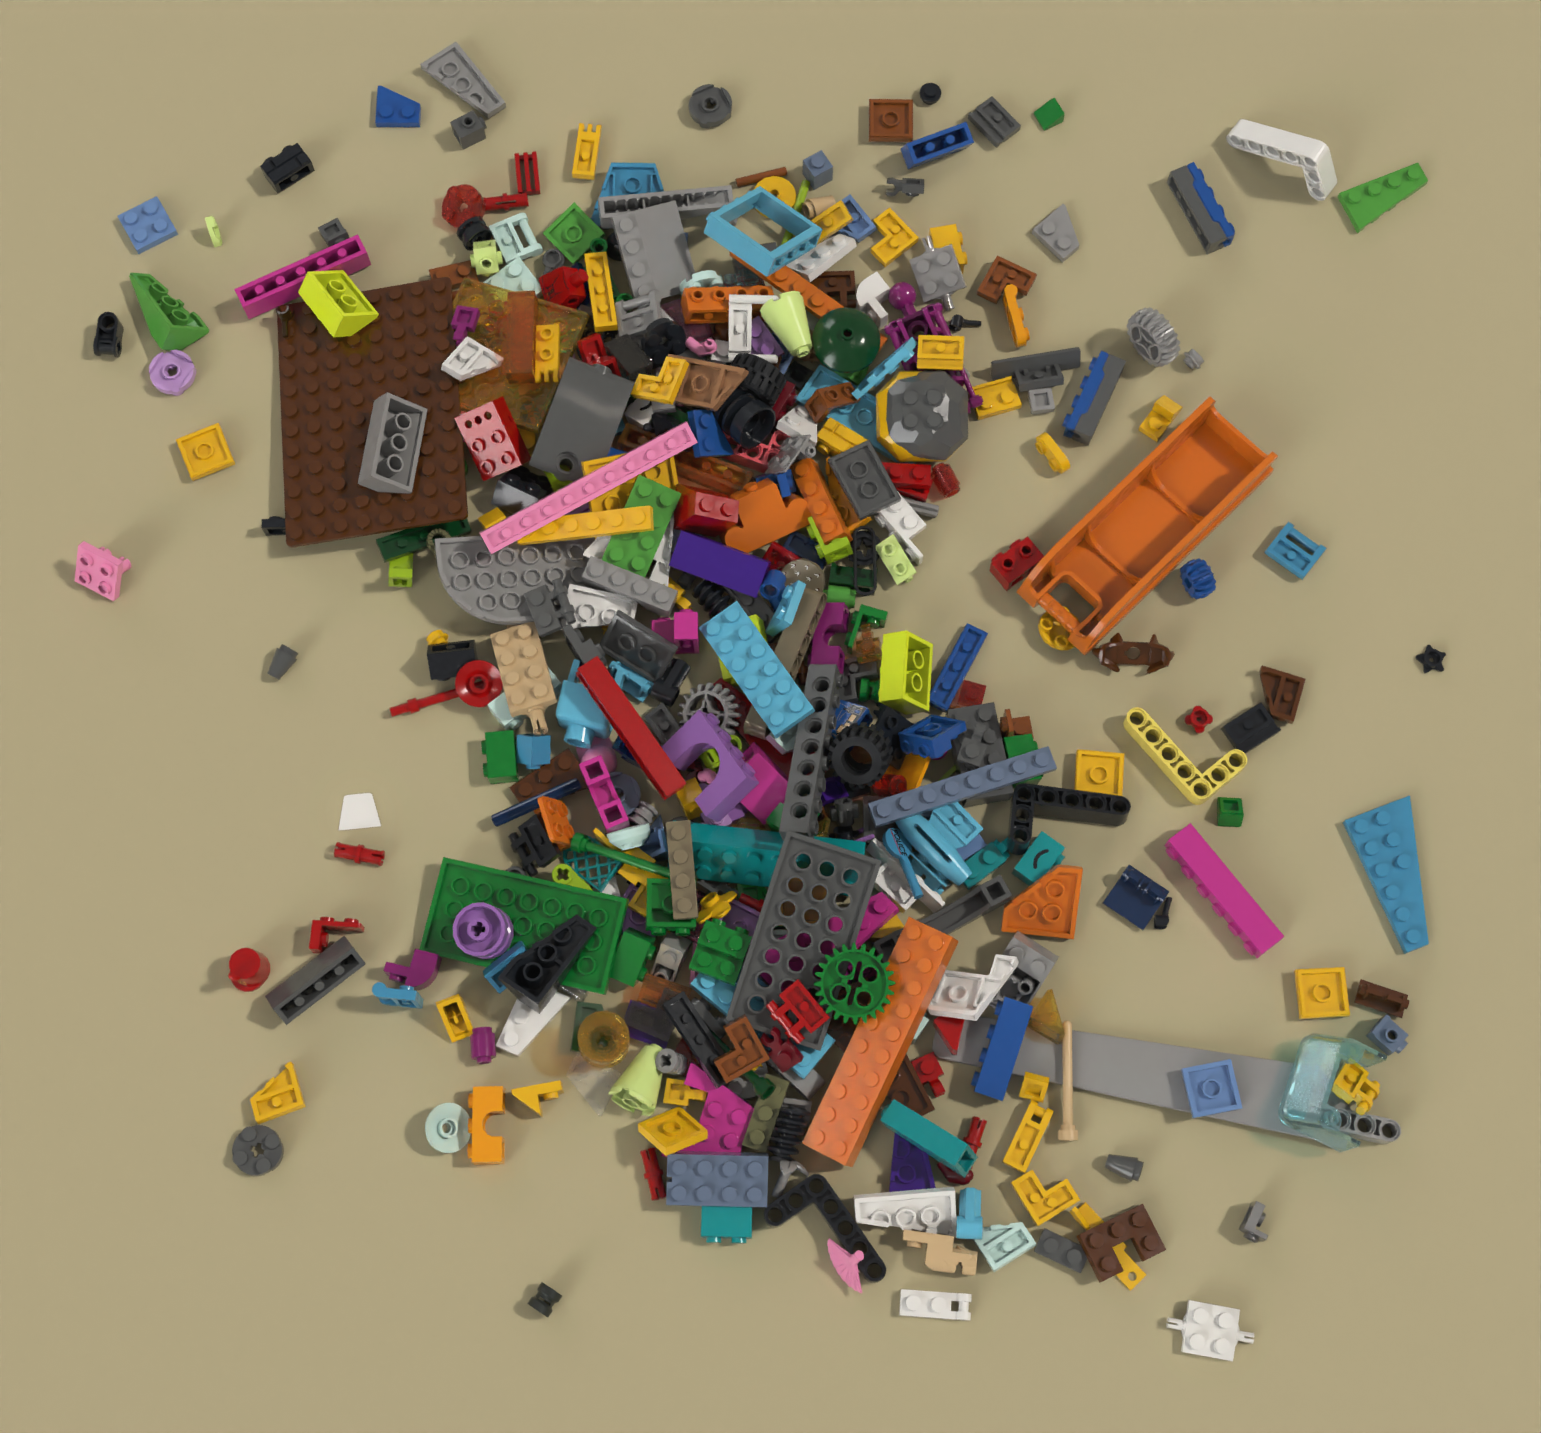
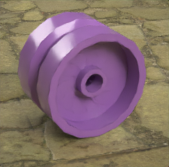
M484 902L472 903L464 907L456 916L453 924V937L457 946L464 953L481 959H494L502 955L510 947L514 936L510 917L502 909Z

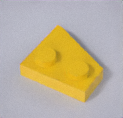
M288 1062L285 1065L286 1068L276 1078L272 1077L265 1087L250 1099L255 1120L258 1124L306 1107L292 1062Z

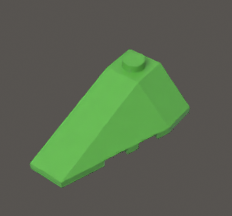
M130 273L129 277L151 336L161 349L166 351L182 350L208 334L209 328L200 316L195 312L189 313L183 308L184 303L180 299L175 300L167 294L169 290L152 275Z

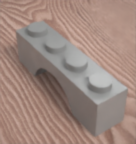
M590 556L582 574V584L593 589L612 592L630 598L641 604L646 610L669 618L677 600V590L593 556Z

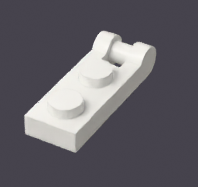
M901 1289L899 1316L971 1321V1312L968 1311L969 1302L972 1301V1294ZM951 1301L959 1302L958 1311H951Z

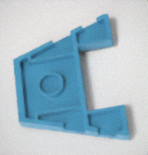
M611 163L599 197L663 192L664 189L656 164ZM597 200L590 219L601 229Z

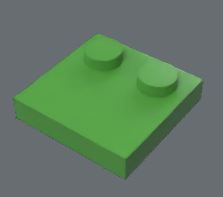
M575 202L543 232V235L574 266L584 257V254L590 251V243L593 239L606 236Z

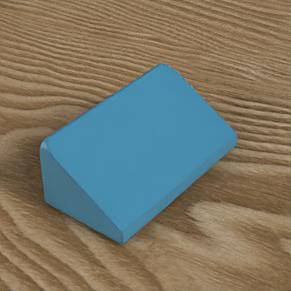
M519 941L483 970L484 977L499 994L506 989L498 979L499 975L515 956L528 950L522 941Z

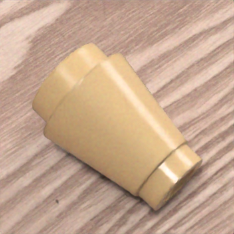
M832 195L806 199V202L802 203L803 214L807 219H813L836 204V201Z

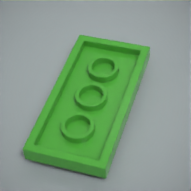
M638 475L624 508L649 505L653 507L654 531L612 535L602 560L646 577L682 493Z

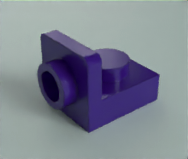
M839 776L825 778L826 789L825 792L821 793L823 807L825 804L834 803L836 799L849 796L844 784L840 782L841 778Z

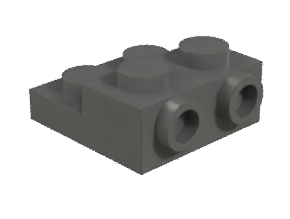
M571 624L562 628L566 644L576 660H580L581 664L584 665L598 656L604 666H606L605 653L599 643L594 644L591 638L585 641L580 630H574Z

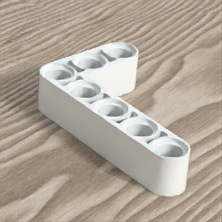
M1240 119L1226 136L1227 142L1233 148L1301 167L1308 192L1318 201H1324L1337 184L1329 147L1320 140L1245 119Z

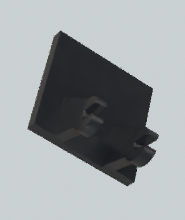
M879 702L876 706L880 709L873 711L878 718L875 724L877 726L876 730L880 731L882 729L885 732L884 738L889 737L890 743L888 746L893 747V752L891 753L893 758L889 765L900 770L907 754L900 747L898 733L914 724L890 707Z

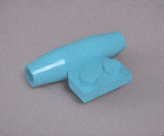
M958 802L934 809L929 821L918 814L895 822L908 842L933 868L958 887L972 874L956 849L967 846L984 828Z

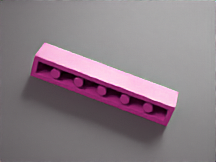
M357 234L234 290L248 319H251L301 297L298 291L307 272L344 270L347 275H350L370 266L371 262Z
M1191 823L1166 842L1164 846L1167 848L1166 853L1173 861L1177 860L1182 866V873L1196 883L1199 894L1203 898L1210 900L1213 904L1214 912L1219 917H1224L1228 922L1229 930L1232 934L1242 939L1244 942L1243 946L1250 955H1255L1256 958H1259L1284 938V935Z

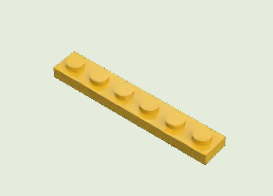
M649 505L563 515L517 540V544L522 546L654 531L653 507Z

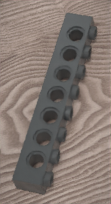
M809 664L804 695L815 709V712L798 723L779 828L783 841L787 830L811 838L818 834L819 824L817 817L818 813L822 812L821 793L825 792L826 789L824 776L825 771L829 770L830 763L828 752L830 745L833 743L832 729H835L837 724L836 708L840 706L839 688H842L844 683L843 674H840L836 664Z

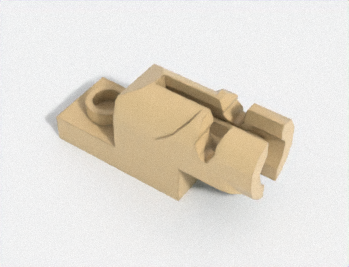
M903 1230L902 1241H906L908 1247L922 1248V1244H926L924 1265L931 1270L954 1273L956 1266L960 1263L962 1274L975 1276L978 1251H972L958 1245L954 1248V1236Z

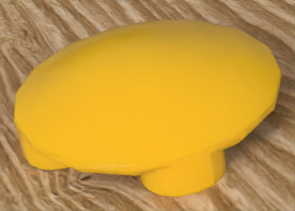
M1063 606L1069 613H1071L1067 607ZM1046 611L1040 617L1038 624L1039 634L1043 641L1057 650L1075 648L1067 640L1071 633Z

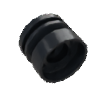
M744 387L736 388L714 414L722 431L731 436L734 441L745 449H751L761 444L772 431L776 420L774 410Z

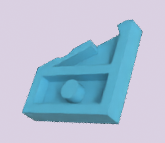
M797 580L792 585L786 586L782 594V600L766 628V634L773 637L792 625L806 586L805 583Z

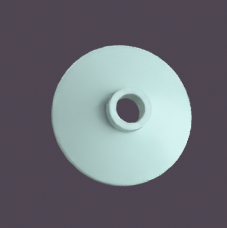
M443 1103L431 1110L426 1119L425 1134L428 1142L434 1149L442 1153H454L461 1150L467 1144L471 1133H468V1119L470 1117L466 1110L455 1103ZM443 1124L447 1126L446 1133L442 1130Z

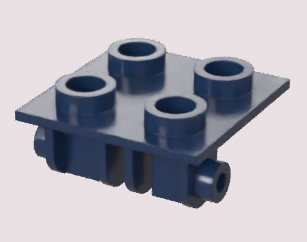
M1128 865L1103 904L1141 930H1144L1167 897L1169 891L1131 865Z

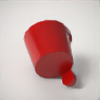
M241 948L231 955L228 977L238 990L252 992L259 989L268 979L270 963L262 953L250 948Z

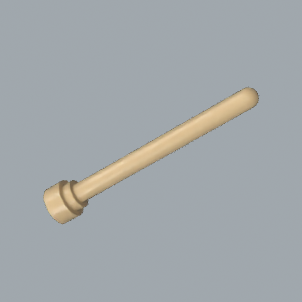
M1066 1020L1062 1023L1063 1125H1061V1130H1058V1140L1078 1141V1130H1076V1125H1073L1072 1023Z

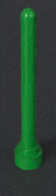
M577 832L571 840L570 848L572 851L578 853L590 851L670 879L669 868L591 842V839L585 834Z

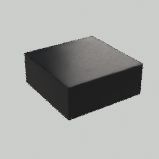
M794 360L784 377L786 382L789 381L795 384V389L801 392L813 375V371Z

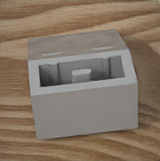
M1017 931L1002 955L1017 957L1019 961L1018 966L989 1005L995 1009L998 1000L1003 1001L1004 997L1030 1004L1059 956Z

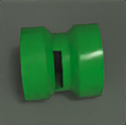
M861 678L860 702L872 700L875 703H879L878 691L880 680L871 682L869 679ZM870 687H872V694H871V695H869Z

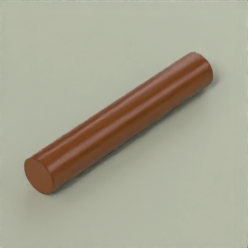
M781 167L736 178L737 187L758 183L767 177L786 176L787 170L786 167Z

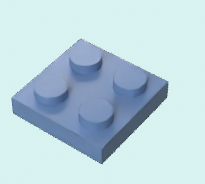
M157 196L117 216L138 254L178 235Z
M1231 1059L1181 1069L1192 1119L1243 1108Z

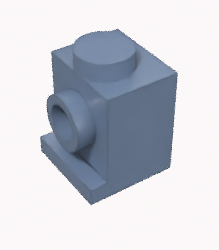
M1386 1014L1374 1025L1366 1037L1389 1056L1394 1052L1399 1054L1407 1046L1408 1043L1405 1039L1408 1037V1034ZM1388 1032L1395 1036L1394 1040L1388 1037Z

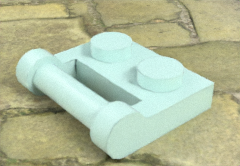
M526 213L516 214L489 226L492 236L502 252L506 265L517 257L524 260L543 253L541 244L537 243L528 224L529 219ZM515 226H520L529 244L528 247H523L514 229Z

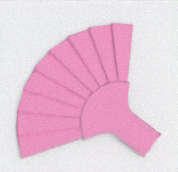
M829 1238L827 1243L828 1253L838 1275L841 1276L842 1280L849 1287L862 1293L858 1263L864 1259V1253L858 1250L850 1254Z

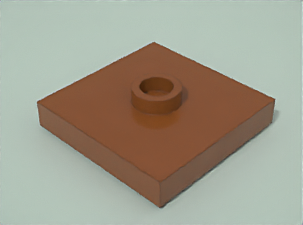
M869 99V142L913 141V100Z

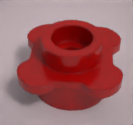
M1195 706L1193 712L1187 715L1184 721L1187 725H1191L1196 733L1200 734L1204 732L1207 724L1213 722V717L1201 706Z

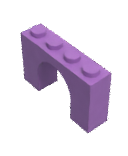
M698 710L662 746V749L674 766L683 771L703 752L713 748L716 749L720 760L717 776L694 800L706 817L720 822L759 784V781L754 776L755 770L742 759L743 753L730 742L731 736L719 727L720 721L712 713L707 714Z

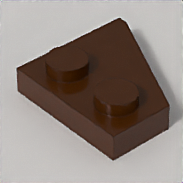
M1262 665L1259 673L1269 714L1273 719L1292 724L1306 679Z

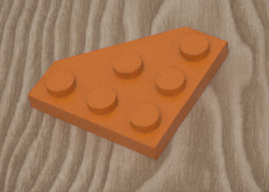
M1058 864L1019 893L1003 907L1001 931L1011 933L1019 931L1022 934L1074 939L1083 868Z

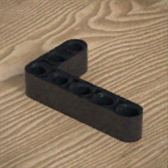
M1021 783L1015 787L1011 800L1007 840L1008 850L1014 855L1026 853L1032 836L1033 815L1121 826L1127 820L1131 804L1127 798L1118 795ZM1019 797H1025L1027 800H1022ZM1066 803H1071L1075 806H1069ZM1114 809H1118L1122 811V813L1116 812ZM1017 818H1024L1025 821L1018 820ZM1019 838L1022 839L1024 842H1018L1015 839Z
M813 1174L766 1207L764 1211L766 1224L772 1228H778L814 1204L847 1252L853 1254V1246L856 1243H863L866 1246L867 1253L864 1255V1259L858 1263V1269L868 1282L878 1283L885 1277L886 1266L826 1178L822 1175ZM813 1180H819L823 1184V1190L819 1193H814L810 1190L809 1184ZM794 1194L800 1195L803 1199V1204L798 1208L792 1207L788 1202L789 1198ZM827 1201H834L838 1206L837 1212L834 1214L826 1213L824 1204ZM772 1209H778L782 1212L783 1216L779 1222L769 1220L768 1213ZM840 1223H850L852 1232L849 1235H842L838 1230ZM869 1265H879L881 1275L877 1278L870 1277L867 1272Z

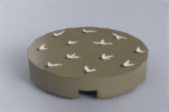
M795 559L785 565L781 571L786 576L785 587L799 580L805 583V587L823 592L825 588L824 572L818 564L808 559Z

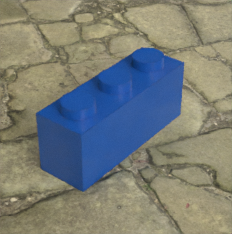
M967 122L906 143L900 150L909 170L966 149L974 141Z

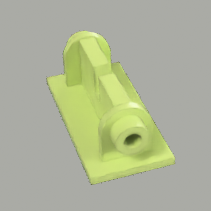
M894 534L876 545V551L897 585L903 581L908 583L913 580L912 576L917 572Z

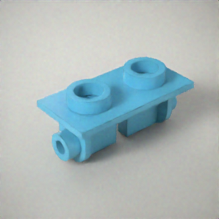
M613 660L608 667L610 669L608 672L614 679L617 670L623 671L625 682L622 689L643 703L650 694L654 683L621 662Z
M918 851L912 852L911 855L914 858L909 857L908 859L914 873L920 877L924 874L926 876L923 880L924 883L932 891H936L941 895L944 892L942 886L948 887L951 885L948 878L934 869Z

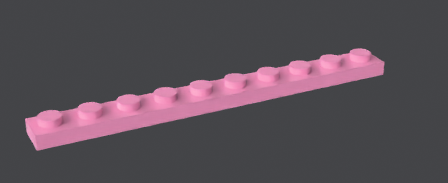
M685 421L479 533L489 552L493 554L698 442Z

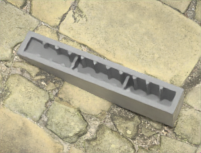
M729 185L598 197L601 229L613 228L611 217L674 200H676L681 220L707 215L719 210L723 205L733 202L732 187Z

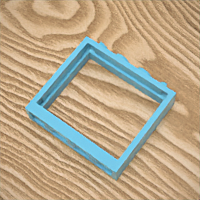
M759 186L752 191H748L742 197H737L733 202L723 205L719 210L711 212L706 218L707 224L704 234L768 277L815 248L823 229ZM755 208L796 237L770 252L729 222Z

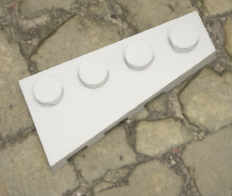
M954 1187L854 1195L856 1223L882 1227H901L902 1230L914 1229L925 1231L926 1233L947 1234L957 1238Z

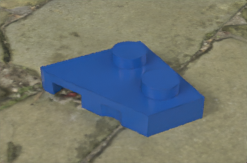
M692 410L687 412L690 429L698 442L693 445L694 458L730 456L734 454L711 410Z

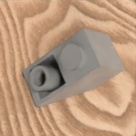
M669 931L661 943L648 980L671 990L688 955L693 938L675 935V931Z

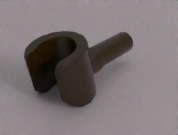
M286 305L284 312L277 306L276 313L282 322L283 337L287 338L288 321L292 319L293 315L288 305Z

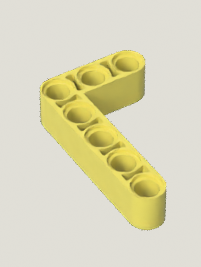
M1139 707L1132 708L1124 719L1123 725L1125 730L1192 804L1201 805L1240 774L1247 764L1246 754L1241 750L1233 749L1204 773H1201L1145 710ZM1137 717L1140 719L1141 724H1133L1130 718ZM1146 735H1154L1157 742H1149ZM1162 753H1170L1173 759H1164ZM1229 759H1236L1240 766H1232ZM1178 770H1185L1189 777H1180ZM1218 773L1221 775L1222 781H1215L1211 774ZM1194 788H1201L1205 795L1198 796L1195 794Z

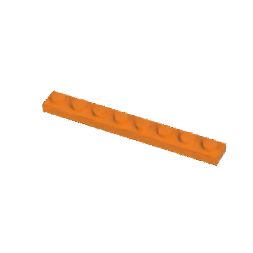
M730 252L732 258L780 292H800L804 299L805 310L818 319L831 310L845 308L787 266L766 277ZM850 332L843 333L846 337L851 336ZM880 333L881 340L879 351L883 348V346L887 343L888 338L884 336L882 333Z

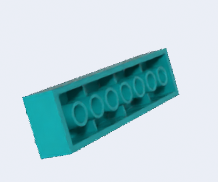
M691 822L695 879L769 887L784 842L779 832ZM814 836V839L865 855L866 842ZM800 854L796 858L797 866L802 869L809 867L811 863L810 857L806 854ZM823 862L819 868L820 873L823 876L832 875L834 872L833 864L831 862ZM849 869L844 872L843 879L846 883L853 884L857 881L858 874L855 870ZM840 893V894H838V895H843V896H849V895H847L846 893Z

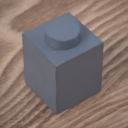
M821 150L803 160L802 174L810 182L813 190L833 180V166Z

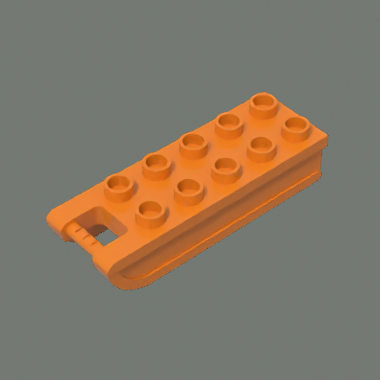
M1211 396L1048 551L1016 592L1033 608L1040 605L1071 633L1067 640L1083 655L1088 654L1249 497L1274 470L1271 464L1277 459L1278 455L1273 451L1267 455L1216 410L1214 407L1216 401ZM1059 584H1069L1095 609L1081 623L1050 595Z

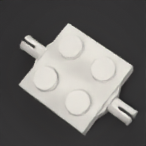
M1188 1300L1187 1311L1183 1320L1167 1318V1322L1177 1324L1166 1323V1328L1181 1330L1183 1338L1181 1352L1233 1361L1235 1346L1238 1341L1251 1344L1254 1342V1339L1244 1337L1254 1338V1333L1240 1331L1239 1329L1240 1309Z

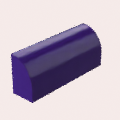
M681 530L669 566L757 598L760 586L769 570L771 562L690 531Z

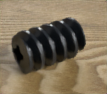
M705 579L693 589L692 596L696 599L698 598V604L703 606L705 612H709V618L711 619L734 602L728 604L727 602L731 596L726 595L722 597L725 589L716 590L719 584L711 583V581Z
M788 1105V1107L779 1109L785 1114V1117L776 1118L782 1126L773 1128L779 1135L770 1137V1140L776 1145L767 1146V1149L775 1155L796 1161L790 1155L799 1154V1150L794 1145L802 1144L797 1135H805V1131L800 1126L808 1125L809 1122L803 1116H810L811 1112Z

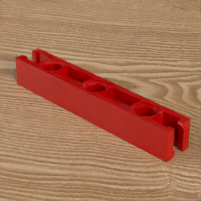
M596 656L577 668L576 676L662 799L665 801L683 789L684 785L687 784L599 657Z

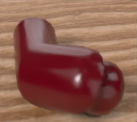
M939 1162L937 1164L941 1173L951 1184L964 1186L969 1184L974 1177L971 1169L966 1177L963 1178Z

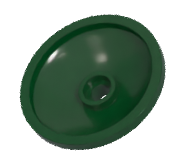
M845 307L831 310L819 319L813 331L812 346L819 361L827 368L839 373H854L865 369L874 361L879 352L881 339L878 327L870 316L860 310ZM850 332L851 336L846 337L843 333Z

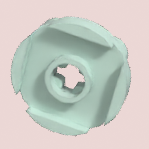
M706 270L692 274V279L688 282L684 279L679 289L682 296L684 288L725 287V283L721 274L717 275L716 271Z

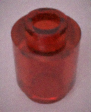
M939 463L932 468L931 479H933V483L940 495H943L944 498H949L961 490L959 487L960 482L950 464Z
M884 773L882 778L872 785V790L880 797H890L907 791V781L902 775Z

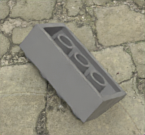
M388 392L374 400L358 480L359 485L377 492L412 493L428 409Z

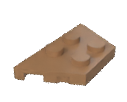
M668 354V357L685 359L689 363V367L674 400L677 404L717 411L749 373L745 368Z

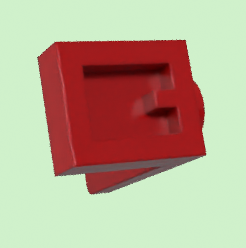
M320 917V920H312L309 949L313 953L321 954L324 947L328 946L329 934L326 930L364 932L365 927L359 923V920L345 918L344 922L335 921L331 917Z

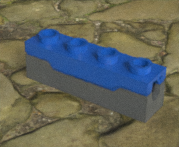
M1192 162L1187 166L1185 165L1170 171L1167 184L1206 254L1231 245L1235 235L1234 227L1225 218L1224 209L1216 202L1212 188L1207 186L1202 170L1198 169L1195 163Z
M1104 351L1100 352L1098 358L1093 357L1088 368L1091 370L1089 377L1084 376L1080 385L1083 391L1080 396L1076 394L1071 405L1074 410L1071 415L1067 413L1062 424L1063 427H1066L1063 436L1089 446L1123 372L1125 360Z

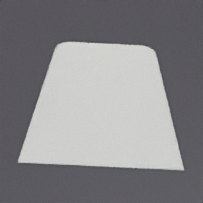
M371 793L344 796L339 830L381 826Z

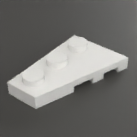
M843 234L835 235L817 244L815 248L786 266L808 282H812L856 248V241L854 238Z
M569 584L567 597L570 605L572 604L575 609L574 616L576 622L571 624L573 629L610 625L618 610L633 619L635 618L636 601L619 594ZM565 618L561 621L563 628L568 625Z
M556 992L540 1014L517 999L496 1047L519 1057L535 1040L542 1029L555 1018L562 1007L571 1000V997Z

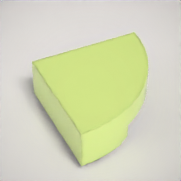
M213 216L205 217L214 247L222 246L223 243L215 218Z

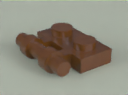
M854 270L825 271L810 282L828 296L840 295V300L835 301L842 306L856 308V299L847 300V295H855L856 291Z

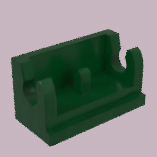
M832 562L829 585L846 586L855 590L853 567L838 566L835 562ZM857 568V586L860 591L869 592L873 589V570Z

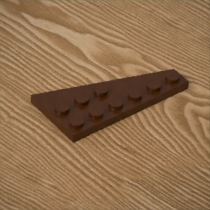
M857 981L851 984L848 1005H852L856 987H861V982ZM846 988L840 990L837 1000H841L846 996ZM862 991L857 995V1003L861 1006H866L871 996L868 992ZM833 1011L826 1033L836 1040L834 1044L845 1053L861 1017H858L857 1024H854L852 1017H849L848 1021L844 1023V1016L840 1015L835 1020V1011ZM906 1054L887 1096L892 1101L895 1099L919 1115L924 1116L934 1111L935 1108Z

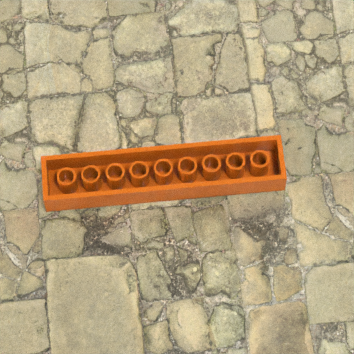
M908 917L888 961L890 964L885 968L886 971H894V974L888 977V980L895 981L894 985L888 986V989L892 990L894 995L886 996L891 1003H882L881 1006L885 1012L876 1010V1019L870 1014L867 1015V1023H864L862 1018L860 1019L802 1144L845 1166L853 1167L956 949L958 940Z

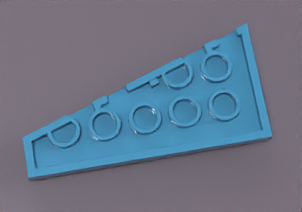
M1407 796L1343 822L1404 954L1429 944L1410 796Z

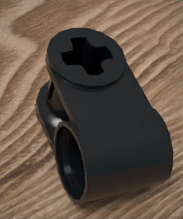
M104 312L97 320L96 336L93 343L94 354L96 356L110 354L114 355V357H120L124 327L114 313ZM114 323L111 328H107L109 324Z

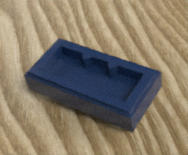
M797 531L790 533L783 545L784 548L800 558L815 562L822 571L827 564L825 557L820 559L815 546L818 545V542Z

